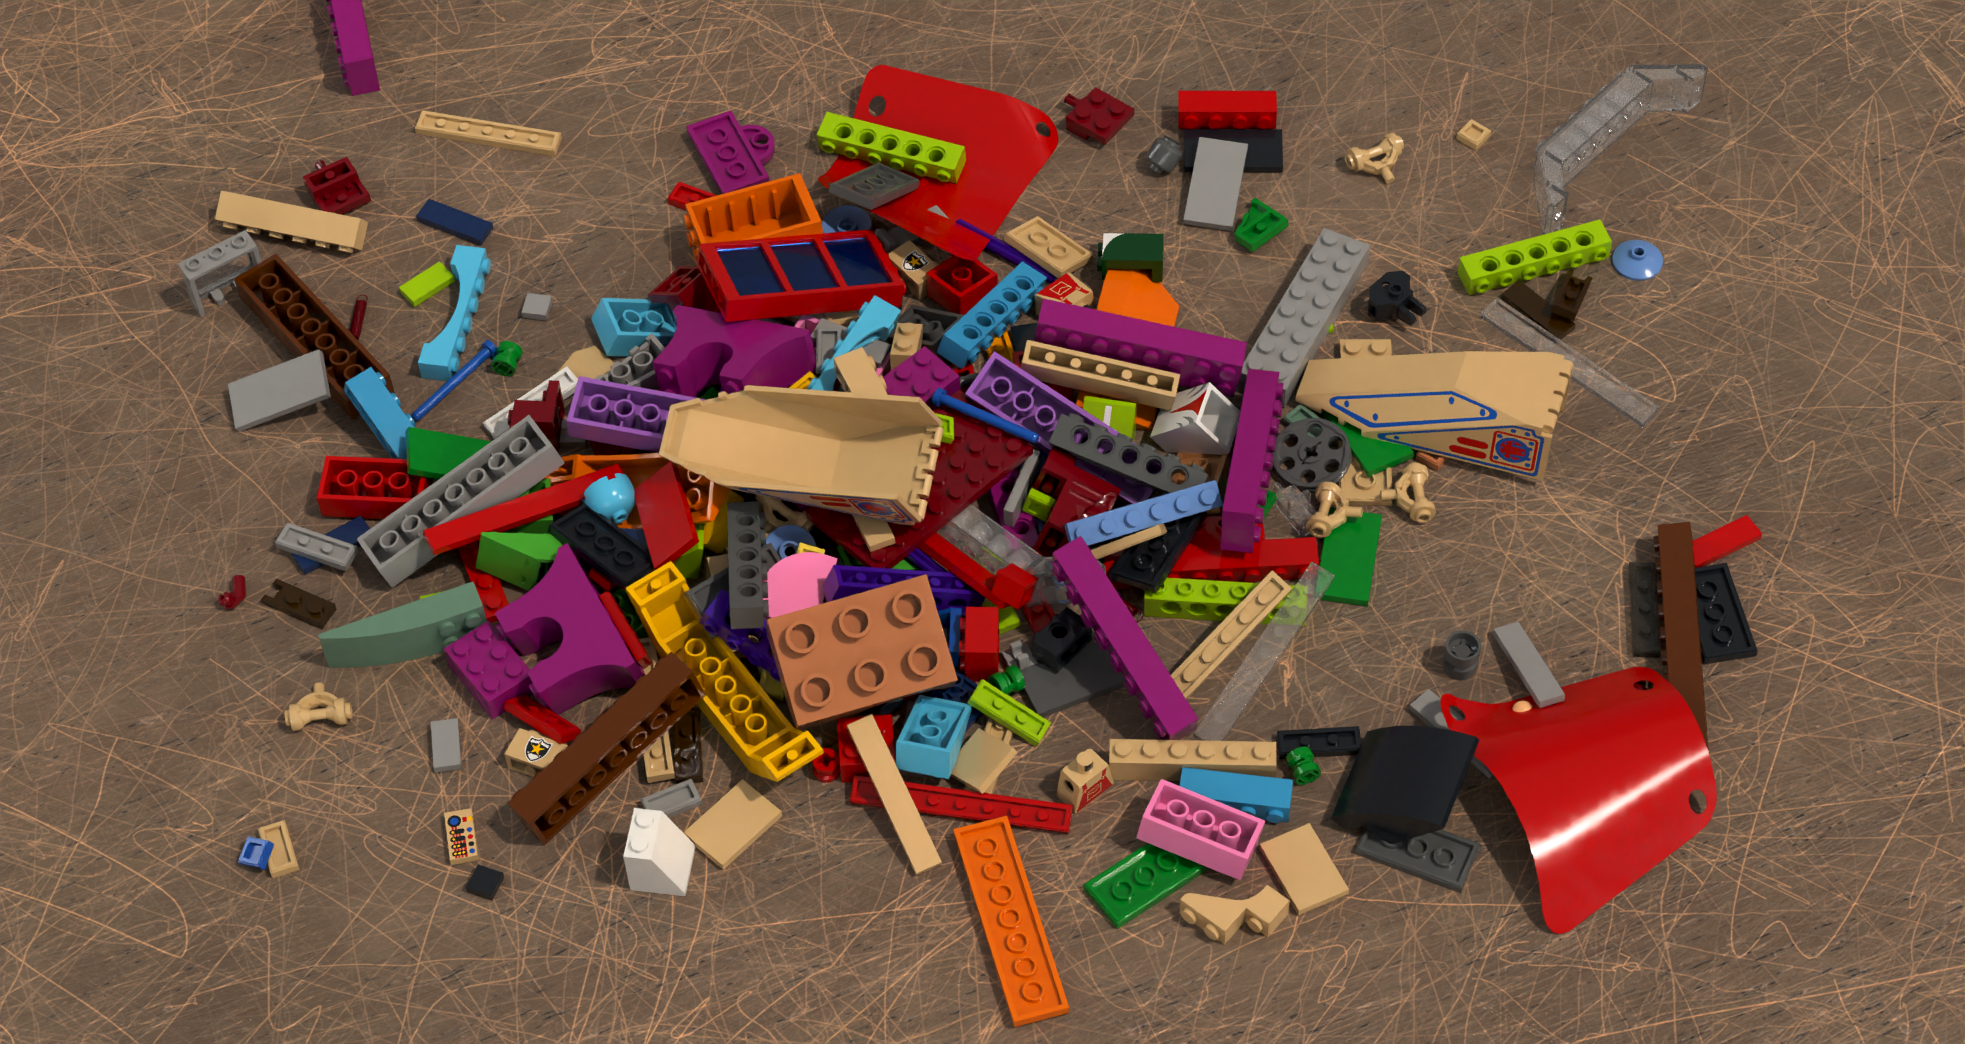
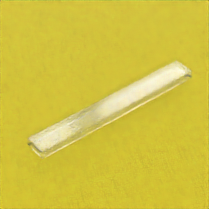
M1498 297L1481 312L1480 318L1530 352H1552L1564 355V359L1571 361L1574 365L1571 376L1573 381L1642 428L1659 412L1660 407Z
M1314 562L1310 563L1194 732L1195 738L1200 741H1224L1333 582L1335 575Z

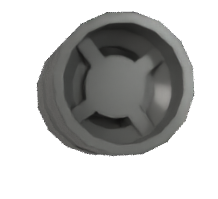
M1465 630L1456 631L1446 640L1443 670L1452 679L1458 681L1472 678L1477 672L1481 643L1472 632Z

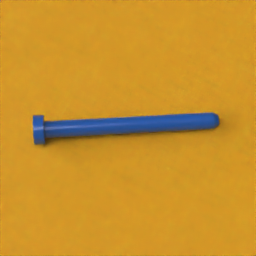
M486 340L482 344L483 349L412 413L411 417L413 420L420 421L489 356L494 358L497 355V347L491 341Z
M939 387L933 395L932 404L940 407L943 404L1032 443L1037 442L1039 439V435L1036 432L947 395L945 389Z

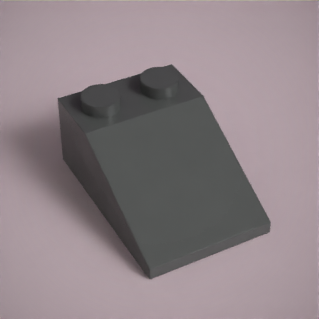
M912 305L899 317L898 323L923 324L921 348L924 346L928 348L946 365L950 366L952 362L938 354L937 350L943 335L964 315ZM896 326L886 339V342H888L891 345L893 343Z

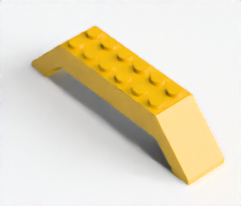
M672 561L626 587V592L660 659L673 652L693 671L706 694L697 703V706L700 707L704 715L750 773L778 782L824 753L822 747L808 730L803 732L791 725L742 662L726 645L725 641L718 636L713 640L710 638L684 596V593L690 589L686 579Z

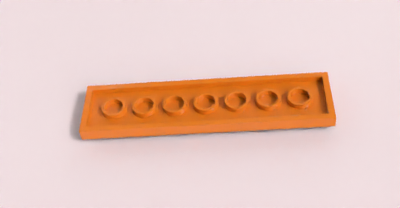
M1003 816L953 829L954 838L1013 1026L1017 1027L1069 1013V1005L1008 817Z

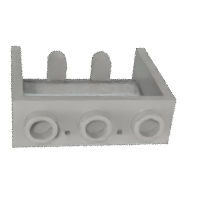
M244 230L178 263V266L180 267L190 297L189 301L198 314L203 317L205 312L201 302L202 299L211 296L217 305H223L225 298L220 290L232 284L237 290L234 279L262 261L257 245L247 231Z

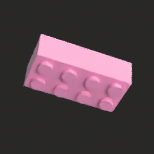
M1161 779L1142 816L1136 838L1241 881L1259 842L1265 820Z

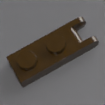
M1569 268L1550 312L1574 321L1590 286L1592 277L1588 276L1583 281L1573 277L1574 270Z
M279 579L273 582V586L279 590L275 597L272 598L264 595L261 598L265 605L320 629L324 628L337 610L334 603Z

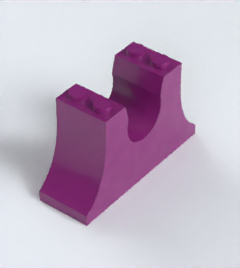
M677 305L673 310L677 328L675 334L666 348L653 361L659 391L695 398L704 389L716 384H721L723 392L731 394L743 391L744 386L747 385L787 388L796 383L809 371L816 375V357L810 330L755 319L725 322L721 313Z
M568 543L558 548L551 568L535 587L519 599L495 612L500 622L496 624L503 638H506L513 650L518 648L523 656L541 651L546 645L562 640L561 646L552 656L541 660L528 672L533 682L529 684V687L534 696L540 700L543 707L550 708L557 715L595 694L617 688H632L640 677L646 675L601 601L600 593L589 577L587 570Z

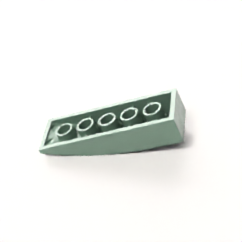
M470 582L318 634L329 668L367 667L410 661L444 652L445 647L484 624L487 620L475 584Z

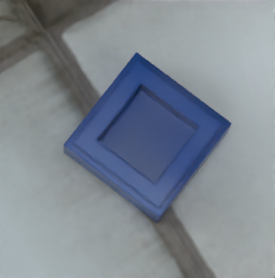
M247 836L238 863L265 870L274 843Z

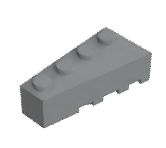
M651 333L645 338L646 342L643 345L632 348L627 358L622 362L616 361L610 366L611 370L607 374L599 375L595 379L659 390L653 361L665 347Z

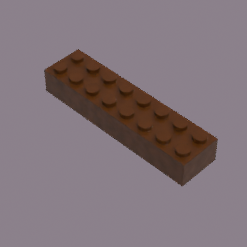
M277 254L272 255L234 279L240 299L295 358L318 349L323 352L330 395L352 420L359 416L360 413L343 391L345 382L372 367L375 373L379 372L386 381L385 387L390 394L395 393L390 374Z
M673 652L659 659L649 673L640 677L636 681L635 686L626 694L618 697L608 711L600 714L585 732L576 736L574 742L567 749L559 752L544 770L535 774L533 780L527 786L518 790L513 795L508 805L521 823L544 846L706 696L693 671Z

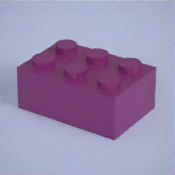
M490 621L485 622L444 648L449 668L492 720L506 711L504 710L505 700L521 695L529 697L533 694L529 687V684L533 683L528 675L530 669Z

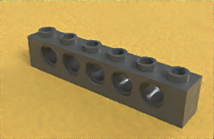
M1061 413L1049 441L1051 448L1055 447L1075 458L1162 494H1168L1209 481V476L1205 473L1206 469L1193 463L1189 467L1180 463L1181 459L1169 453L1166 456L1156 453V448L1142 443L1141 446L1132 443V438L1124 434L1112 435L1107 432L1108 429L1100 424L1094 423L1091 426L1083 423L1084 419L1073 413H1069L1068 416ZM1084 432L1089 435L1088 440L1083 444H1078L1074 441L1078 433ZM1102 443H1111L1113 445L1112 451L1108 454L1100 453L1098 449ZM1135 453L1137 460L1133 464L1123 462L1125 454ZM1151 463H1159L1162 466L1161 471L1157 474H1150L1147 468ZM1176 473L1186 475L1185 482L1179 485L1174 484L1171 479Z
M759 501L727 503L731 629L764 628V616H769L768 600H763V598H768V582H762L763 580H768L767 564H762L767 563L766 546L761 547V545H766V529H760L766 528L765 512H760Z

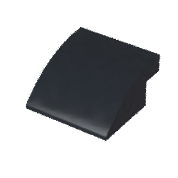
M1392 726L1367 731L1331 819L1345 831L1365 826L1380 840L1390 844L1444 829L1479 739L1461 732L1426 726Z

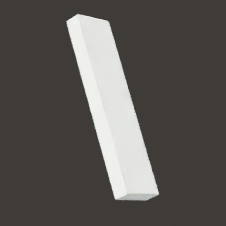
M566 366L517 400L542 401L543 391H547L549 380L560 382L564 400L575 392L578 378ZM514 402L483 422L484 428L494 439L510 429L508 425V412L513 410Z

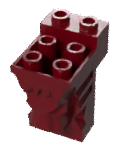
M1055 447L1051 449L1032 486L1033 489L1056 499L1030 553L1050 564L1053 562V552L1069 543L1064 524L1111 510L1121 490L1074 466L1077 458ZM1094 544L1088 545L1089 548L1094 546Z

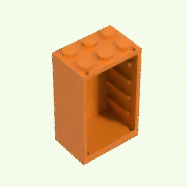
M800 173L685 204L687 214L683 215L686 229H690L686 236L689 247L695 248L693 249V255L696 264L699 244L823 234L822 221ZM822 257L778 260L782 269L822 259ZM768 261L724 265L732 282L773 272Z

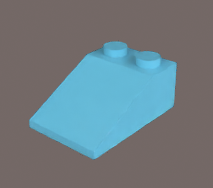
M602 298L591 318L607 356H629V351L635 346L640 347L646 342L645 338L651 333L663 346H666L670 343L677 329L674 315L669 305L652 303L650 299Z
M919 695L896 742L897 768L911 773L949 779L958 759L972 706L966 703Z

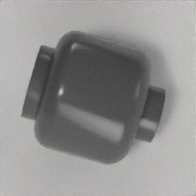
M1166 135L1164 138H1156L1146 153V158L1150 162L1149 167L1159 174L1163 171L1172 172L1183 155L1180 149L1181 144Z

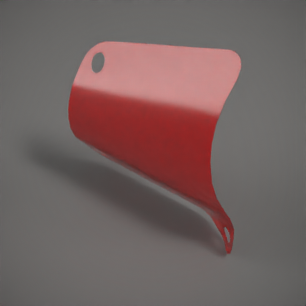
M887 65L875 66L867 73L853 116L854 119L965 146L966 162L957 184L941 182L936 178L922 177L915 173L901 170L900 172L920 180L918 189L872 210H867L952 255L971 261L977 260L990 239L957 224L956 221L962 219L993 236L1020 195L1048 161L1058 144L1057 129L1050 117L1038 108L1017 98ZM875 96H882L886 102V108L879 116H873L869 112V103ZM1043 122L1050 129L1049 137L1042 136L1037 132V123ZM839 154L832 167L824 175L818 177L817 180L829 189L827 183L838 181L874 164L857 158L851 159ZM937 205L948 218L927 209Z
M1631 667L1563 686L1561 689L1565 693V701L1542 708L1538 707L1531 695L1494 704L1465 700L1451 694H1443L1440 699L1442 713L1449 730L1469 734L1479 739L1474 756L1492 772L1516 810L1533 854L1540 887L1543 917L1546 926L1553 933L1564 934L1571 931L1707 826L1713 816L1717 802L1716 783L1711 759L1700 727L1690 707L1678 690L1652 668ZM1638 681H1650L1654 684V687L1649 690H1638L1634 688V684ZM1518 701H1527L1532 705V708L1525 712H1515L1512 710L1514 704ZM1455 706L1464 713L1465 719L1457 720L1452 717L1449 707ZM1695 789L1702 791L1706 797V809L1701 814L1693 812L1689 805V796Z

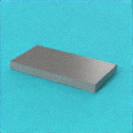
M1199 137L1183 224L1233 231L1248 144Z
M319 349L228 384L235 429L239 432L331 397L323 352Z

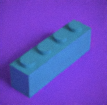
M370 367L345 382L343 391L391 459H407L405 432L408 427H416V424L408 413L404 414L400 408L401 403L394 393L390 394L385 387L386 381L381 373H375L373 368Z
M1182 767L1181 787L1262 820H1268L1272 823H1289L1293 780Z

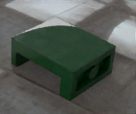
M1104 233L1103 243H1098L1097 271H1102V280H1105L1109 268L1152 269V282H1162L1164 234Z

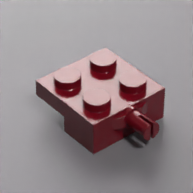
M1096 87L1085 98L1080 100L1070 93L1064 99V103L1074 107L1066 116V130L1084 140L1092 137L1104 145L1134 116V108Z
M348 157L327 166L323 160H320V164L319 162L315 163L316 171L303 176L307 192L321 211L342 215L371 201L370 194L360 181L358 173Z

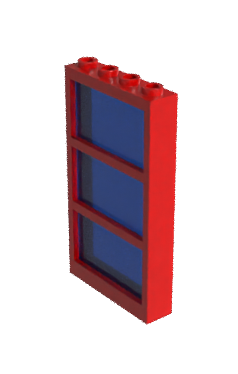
M872 229L699 244L697 266L725 322L860 310L864 302L869 303L874 295L896 307L901 306L902 297L906 294L905 282L899 277L897 268L891 263L889 254L884 251L881 240L876 237Z

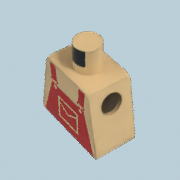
M1069 272L1035 294L1036 315L1038 316L1043 298L1097 310L1094 308L1092 290Z
M1091 748L1079 753L1076 759L1061 770L1056 797L1064 804L1073 805L1072 812L1076 814L1114 784L1109 765Z

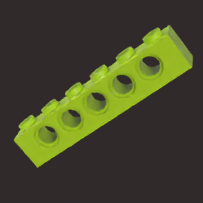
M826 112L816 135L819 149L827 153L834 152L851 159L865 160L871 164L881 163L898 171L904 170L915 173L918 176L936 178L941 182L957 184L966 162L965 146Z
M1599 219L1462 256L1459 258L1458 275L1468 295L1484 293L1498 287H1507L1519 280H1532L1542 275L1554 274L1561 270L1572 267L1576 268L1594 261H1602L1610 256L1612 240Z
M1166 578L1157 593L1145 590L1144 616L1224 621L1259 583ZM1289 585L1292 591L1260 624L1305 627L1308 586Z

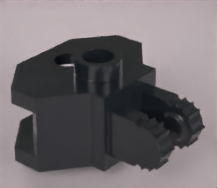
M1404 271L1386 272L1370 286L1368 316L1375 321L1392 319L1396 322L1400 319L1412 326L1417 321L1414 313L1422 317L1427 310L1424 304L1413 297L1414 291L1410 289V275Z

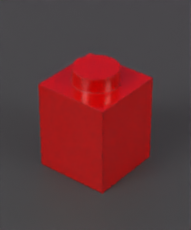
M1011 563L995 573L992 580L994 586L991 594L1019 609L1031 601L1039 578Z

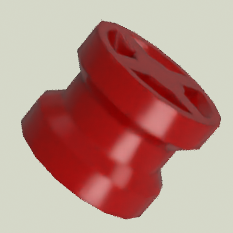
M823 748L824 753L812 760L813 773L818 781L830 783L835 781L840 775V758L835 750Z

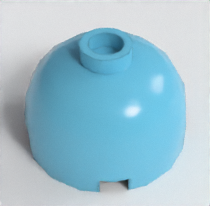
M616 473V478L610 480L605 476L595 481L583 493L585 500L582 499L583 504L586 503L593 511L602 514L616 524L625 521L636 504L634 486L629 477L621 473Z

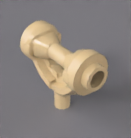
M1391 132L1382 138V142L1378 146L1368 150L1359 149L1358 147L1348 149L1347 155H1345V162L1348 168L1353 169L1355 172L1362 170L1374 175L1381 174L1385 182L1390 184L1395 180L1391 169L1396 163L1398 156L1402 154V149H1404L1403 140L1399 135ZM1380 155H1386L1381 161L1372 162L1370 160Z
M1415 462L1407 465L1402 471V476L1395 482L1394 489L1380 490L1381 500H1396V505L1409 513L1410 518L1414 521L1426 523L1436 514L1435 505L1432 501H1428L1424 494L1423 486L1428 480L1429 473L1428 468L1423 464ZM1409 486L1413 488L1414 500L1410 499L1407 495V488Z
M1333 482L1319 483L1315 491V497L1320 502L1319 510L1307 519L1306 529L1311 535L1318 538L1329 536L1333 529L1346 522L1347 517L1362 518L1363 508L1349 506V501L1342 495V490L1337 484ZM1335 505V512L1328 516L1330 507Z
M756 494L755 499L759 501L760 512H765L766 528L762 529H766V539L773 530L784 525H796L804 528L809 533L813 529L814 524L806 518L805 511H793L781 499ZM772 510L780 513L788 521L784 522L777 519Z
M315 683L313 693L307 694L298 703L290 704L289 710H285L286 726H291L292 731L301 730L313 720L328 719L339 725H347L348 719L353 718L351 702L346 703L344 697L337 698L333 694L324 691L323 683ZM318 706L326 707V708H321V709H314V708H317Z

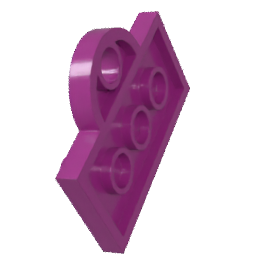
M731 110L686 126L687 134L721 194L770 181L763 165L772 159L775 153V143L773 135L766 128L758 125L740 127ZM759 140L767 141V143L763 145L756 144V142Z

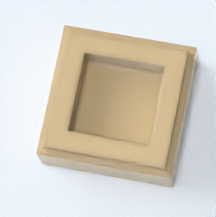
M1471 119L1457 133L1456 139L1477 150L1491 136V130Z

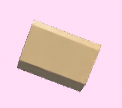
M596 346L574 352L559 371L567 366L577 378L581 376L595 379L599 375L607 374L614 362Z

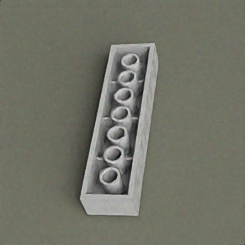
M1326 228L1322 230L1246 358L1238 381V391L1244 393L1248 369L1279 372V383H1284L1282 398H1278V400H1281L1282 408L1286 407L1304 375L1309 360H1313L1328 334L1331 324H1334L1365 271L1369 262V244Z
M528 415L357 538V541L381 575L393 588L437 556L433 555L423 537V530L516 499L562 466L564 461L534 420Z

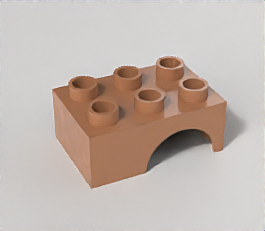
M927 574L773 617L766 621V633L794 728L798 730L835 721L837 718L856 715L877 705L910 695L950 688L958 680Z

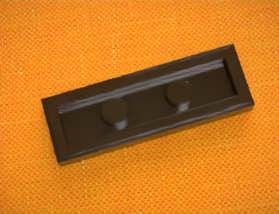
M1520 280L1502 293L1501 300L1557 343L1575 329L1573 321L1550 312L1552 305Z
M700 707L689 710L673 725L676 784L692 779L693 783L704 782Z

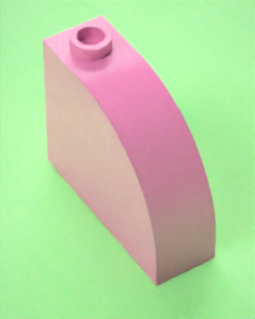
M804 552L788 556L772 566L767 572L768 580L762 581L768 582V598H763V600H768L769 616H764V619L767 620L823 604L825 594L822 586L833 565H836L837 558L821 553Z

